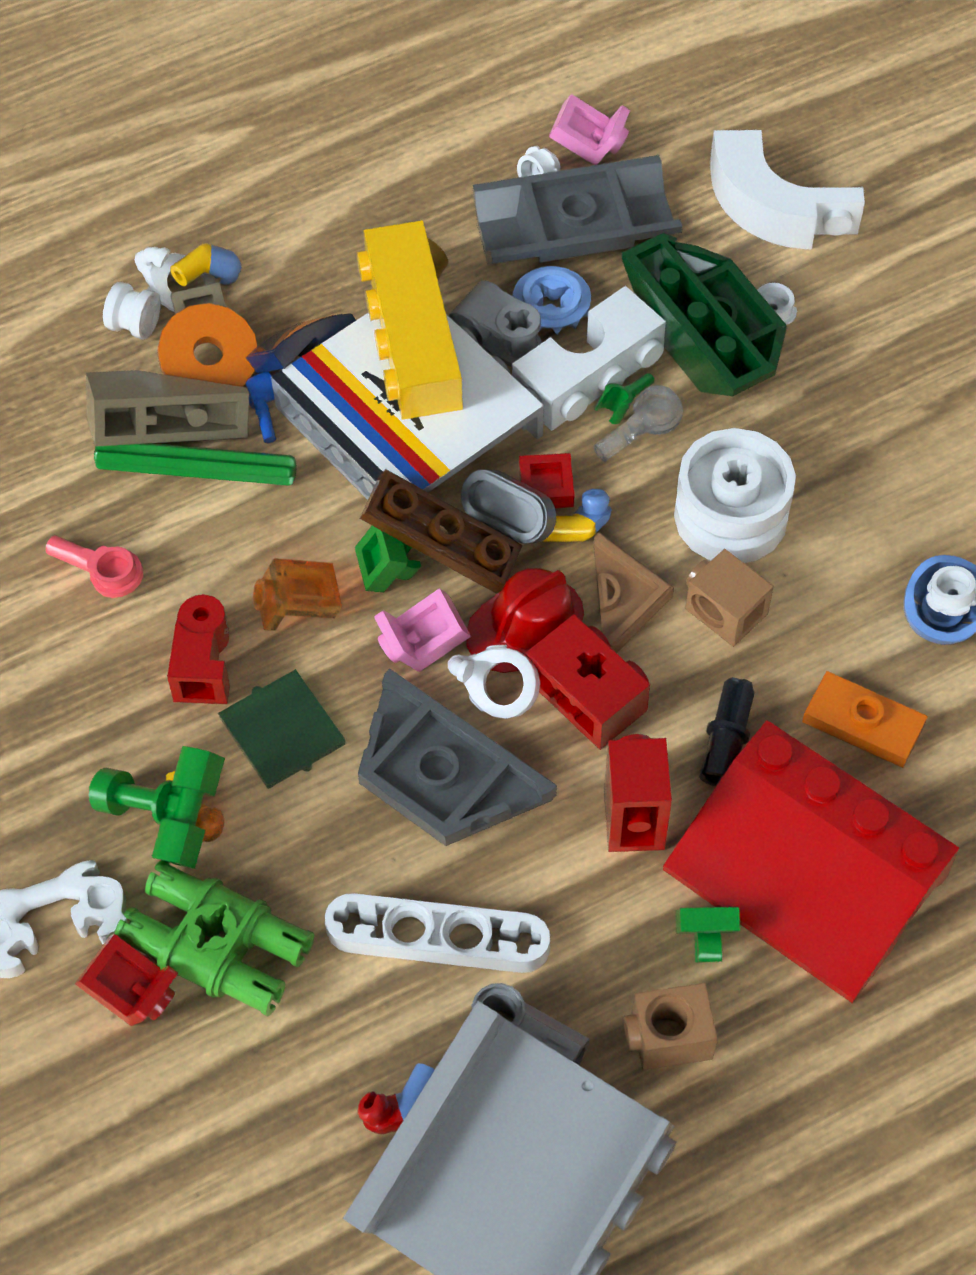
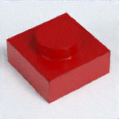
M571 453L519 456L521 482L546 494L553 502L555 508L574 507L575 494Z

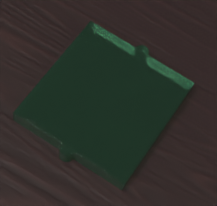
M296 669L263 688L259 686L253 687L251 695L218 713L220 720L267 789L300 770L310 771L313 767L312 763L346 744L345 738Z

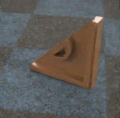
M599 532L594 537V558L601 632L608 639L611 649L617 653L673 597L674 587Z

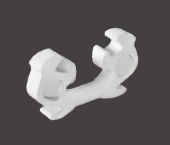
M88 860L71 866L56 878L23 889L11 888L0 890V978L17 977L25 972L21 960L15 957L22 949L29 950L32 955L38 953L37 938L29 923H19V921L30 910L62 899L80 900L78 904L71 908V917L77 932L81 937L85 938L88 935V928L90 926H101L97 934L101 943L104 944L109 936L115 934V929L120 919L128 923L124 917L126 896L121 884L113 878L98 876L100 871L96 862Z

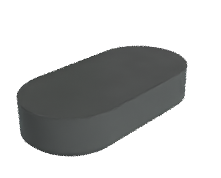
M477 470L471 473L463 483L461 502L465 512L516 542L523 544L538 543L548 538L553 532L556 524V510L553 502L546 494L498 470Z

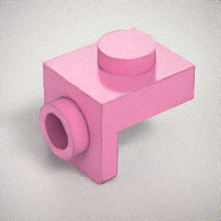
M571 94L563 103L549 137L591 164L597 165L608 152L615 155L625 142L629 130L624 125L630 110L622 105L609 118Z
M440 588L397 618L384 610L374 616L382 631V634L378 636V641L385 654L394 663L401 661L418 672H421L471 637L450 596Z

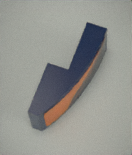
M352 313L298 323L267 339L254 349L246 359L257 373L285 369L297 355L302 357L355 322L356 319Z

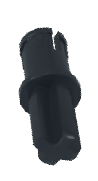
M731 677L724 682L715 720L707 724L706 732L710 737L702 768L699 772V778L711 786H717L729 766L742 750L743 744L749 742L750 732L746 729L755 692L753 684L746 679Z

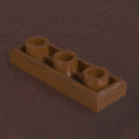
M387 469L379 475L359 518L496 594L502 591L523 546ZM440 525L447 530L448 534L442 531Z

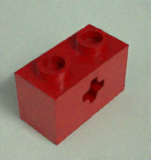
M574 614L526 652V656L538 670L540 679L539 693L599 750L608 744V740H613L647 712L650 684L644 671L633 661L628 660L625 662L611 649L608 639L595 626L587 627Z

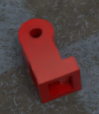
M205 594L195 595L188 598L179 608L167 674L173 702L228 705L230 683L225 661L219 660V654L227 647L230 639L225 609L222 603L213 596Z

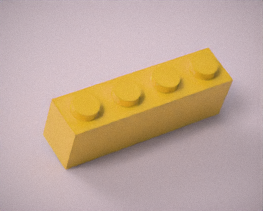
M423 220L364 230L365 251L357 252V261L361 281H371L372 285L371 290H365L370 321L380 320L381 329L374 330L379 361L389 360L390 369L383 370L388 401L398 400L402 420L463 410L462 377Z

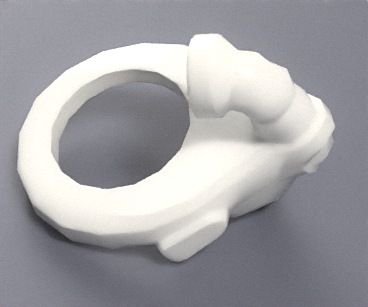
M147 247L135 255L137 269L142 272L149 285L148 290L157 292L160 296L161 304L174 312L170 297L172 292L167 285V278L171 273L170 267L186 255L178 253L169 254L170 250L166 247ZM208 273L201 275L204 285L215 283L213 275Z
M507 645L488 646L485 651L470 656L454 655L448 661L449 671L457 677L458 681L464 683L469 692L471 702L481 712L484 711L493 717L509 719L521 716L533 706L538 697L540 679L537 668L527 656L517 650L507 648ZM508 662L520 670L524 686L520 697L512 704L504 706L497 704L490 698L486 689V679L494 666L499 663Z

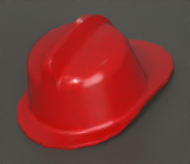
M527 568L519 571L506 581L501 592L481 605L470 617L467 630L471 637L466 640L467 649L471 655L485 651L488 646L507 645V648L517 650L526 656V652L573 614L582 621L584 618L583 602L575 589L566 583V576L560 570L552 572L542 568ZM508 662L499 663L491 669V671L500 673L520 671L515 665Z

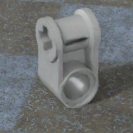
M480 281L448 315L459 326L467 327L475 336L478 344L487 353L499 357L510 367H512V363L542 343L537 335L541 328V316L538 310L532 305L524 303L504 292L500 287L489 281Z

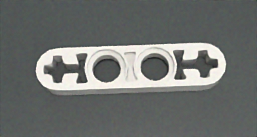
M356 893L344 894L335 898L328 905L325 913V926L331 944L337 949L348 953L526 973L539 969L547 961L550 952V932L548 927L539 917L528 913ZM349 913H358L362 924L356 925L354 933H344L341 922L347 921ZM377 915H384L382 920L383 938H376L375 926H378ZM405 917H413L419 919L426 929L420 939L414 942H403L393 935V927L399 920ZM461 924H472L481 930L483 938L477 946L471 949H461L451 942L450 934L455 927ZM492 928H500L499 952L490 951L492 947ZM520 933H530L531 941L534 944L530 945L528 953H518L516 943L514 942L518 941Z

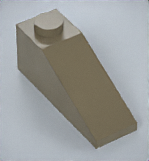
M139 370L86 373L87 421L95 446L248 438L249 391L246 387Z

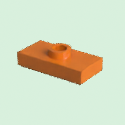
M826 671L804 712L802 722L904 768L928 716Z

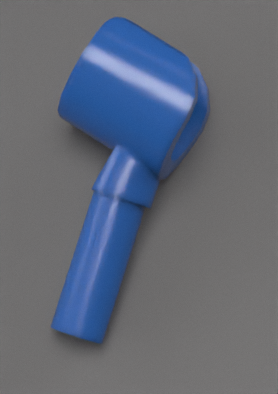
M263 372L249 378L246 381V388L249 391V404L258 415L263 440L265 443H272L276 440L267 403L275 399L271 374Z

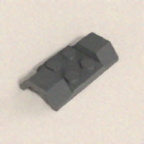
M659 155L473 185L477 225L487 265L538 257L539 262L631 248L634 247L635 240L653 238L662 233L669 235L682 233L683 226L681 220H673L665 195L662 162Z

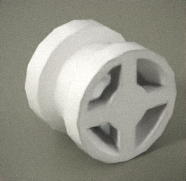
M116 282L110 289L103 310L104 326L116 332L126 329L136 338L148 339L159 319L161 307L159 294L148 289L137 292L128 283Z

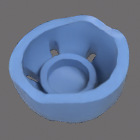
M938 555L922 562L912 574L904 595V613L911 629L920 637L941 645L963 642L976 632V605L970 606V611L964 615L949 616L934 611L926 601V595L929 593L927 585L934 573L943 567H963L973 574L976 581V565L963 558L951 555Z

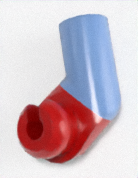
M418 1063L414 1067L401 1093L388 1096L376 1094L374 1091L367 1093L358 1104V1115L363 1121L365 1128L381 1135L397 1131L435 1069Z

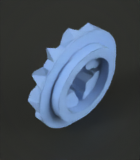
M546 266L534 269L519 279L513 291V297L532 305L538 310L541 316L540 330L552 328L558 335L563 327L569 326L576 329L580 319L588 316L591 303L590 288L580 275L567 268ZM543 296L548 297L552 301L560 298V307L556 308L553 304L543 306Z

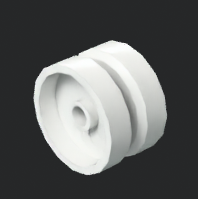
M731 428L713 431L696 440L682 457L679 472L678 493L674 511V519L679 536L692 551L710 561L724 548L743 563L757 561L774 551L785 536L796 479L789 455L776 441L757 431Z

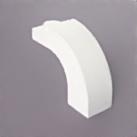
M714 130L710 160L712 187L719 204L726 214L744 230L773 244L797 249H812L814 235L858 234L865 203L863 187L813 188L789 183L776 175L768 166L763 153L761 130Z

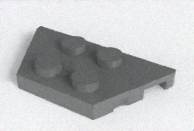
M390 668L386 671L382 681L383 690L378 709L373 714L369 729L370 739L367 748L363 752L358 770L360 785L445 846L554 799L557 793L556 784Z

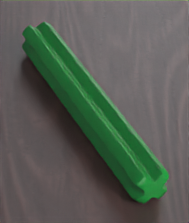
M152 443L95 446L94 451L95 465L98 469L288 486L294 483L297 471L296 459L292 455Z

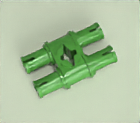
M159 861L154 868L161 874L158 876L153 872L150 873L146 882L145 893L186 911L187 914L180 925L171 928L139 912L138 909L130 907L124 913V917L129 919L130 922L127 923L120 919L115 929V934L134 949L156 959L160 970L169 965L178 972V976L206 989L208 996L220 998L226 994L261 1011L263 1015L270 1016L276 1009L275 1005L271 1004V1001L280 1002L285 990V982L243 963V957L248 949L258 946L290 962L293 966L299 967L305 960V957L300 955L302 951L307 955L309 954L315 934L271 914V908L266 901L262 899L254 901L223 886V882L216 877L206 878L202 881L171 866L168 862ZM220 931L224 932L225 934L223 938L218 936ZM205 936H208V937L211 938V939L209 940V942H205V940H204V937H205Z

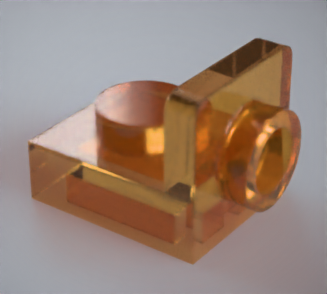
M274 558L262 579L256 581L253 590V604L255 609L260 611L263 629L276 631L285 615L335 619L342 608V602L333 563Z

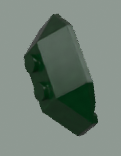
M662 233L622 252L621 259L634 294L666 321L664 348L700 392L733 397L775 376L787 325L732 259L696 245L677 242L676 237L666 233Z

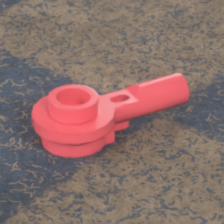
M57 535L52 536L47 542L46 553L89 572L94 588L103 596L110 598L123 597L132 593L142 581L143 566L139 558L123 547L114 546L108 548L103 545L93 551Z

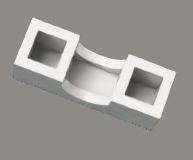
M624 286L588 311L587 343L595 350L587 353L569 352L550 337L512 363V376L525 388L530 387L539 395L544 405L543 424L552 431L565 421H573L581 416L589 404L601 397L608 384L622 385L627 377L640 368L652 366L660 358L664 350L666 321L628 287Z

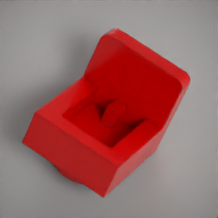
M113 934L103 944L75 985L132 1026L144 1021L147 1017L154 1021L162 1014L175 995V991L169 986L178 972L169 965L160 970V967L116 934Z

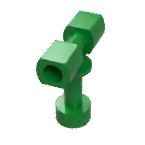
M182 746L173 781L166 780L157 789L135 785L132 775L127 771L102 768L94 775L90 783V805L95 811L116 816L124 814L130 807L152 811L153 819L160 825L151 858L195 869L206 831L196 827V822L204 795L215 796L225 758L210 751Z

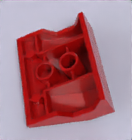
M766 720L729 766L664 863L663 871L715 907H739L741 926L853 1003L891 953L906 926L934 888L940 886L947 878L960 848Z

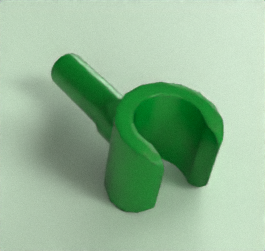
M646 373L625 387L614 383L608 384L594 410L598 411L600 408L611 410L614 413L609 422L611 424H619L635 396L655 382L653 375Z

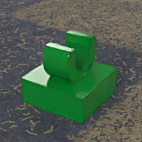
M374 526L369 528L354 547L366 591L384 593L396 578L409 580L422 567L420 561L407 559L406 555L412 547Z
M739 907L679 908L675 911L676 934H695V963L722 962L721 933H736L740 931Z

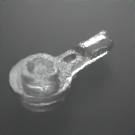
M662 385L650 386L643 390L635 399L632 408L633 415L593 445L596 455L606 462L645 432L660 435L673 431L681 423L683 416L682 402L675 392Z

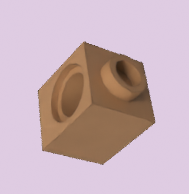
M724 548L710 562L707 560L701 561L689 574L686 581L688 592L685 609L734 647L768 615L774 586Z
M705 983L634 993L632 1014L623 1016V1024L629 1052L639 1051L642 1070L713 1060L718 1038ZM661 1019H671L682 1027L683 1032L676 1036H664L654 1029L653 1024Z

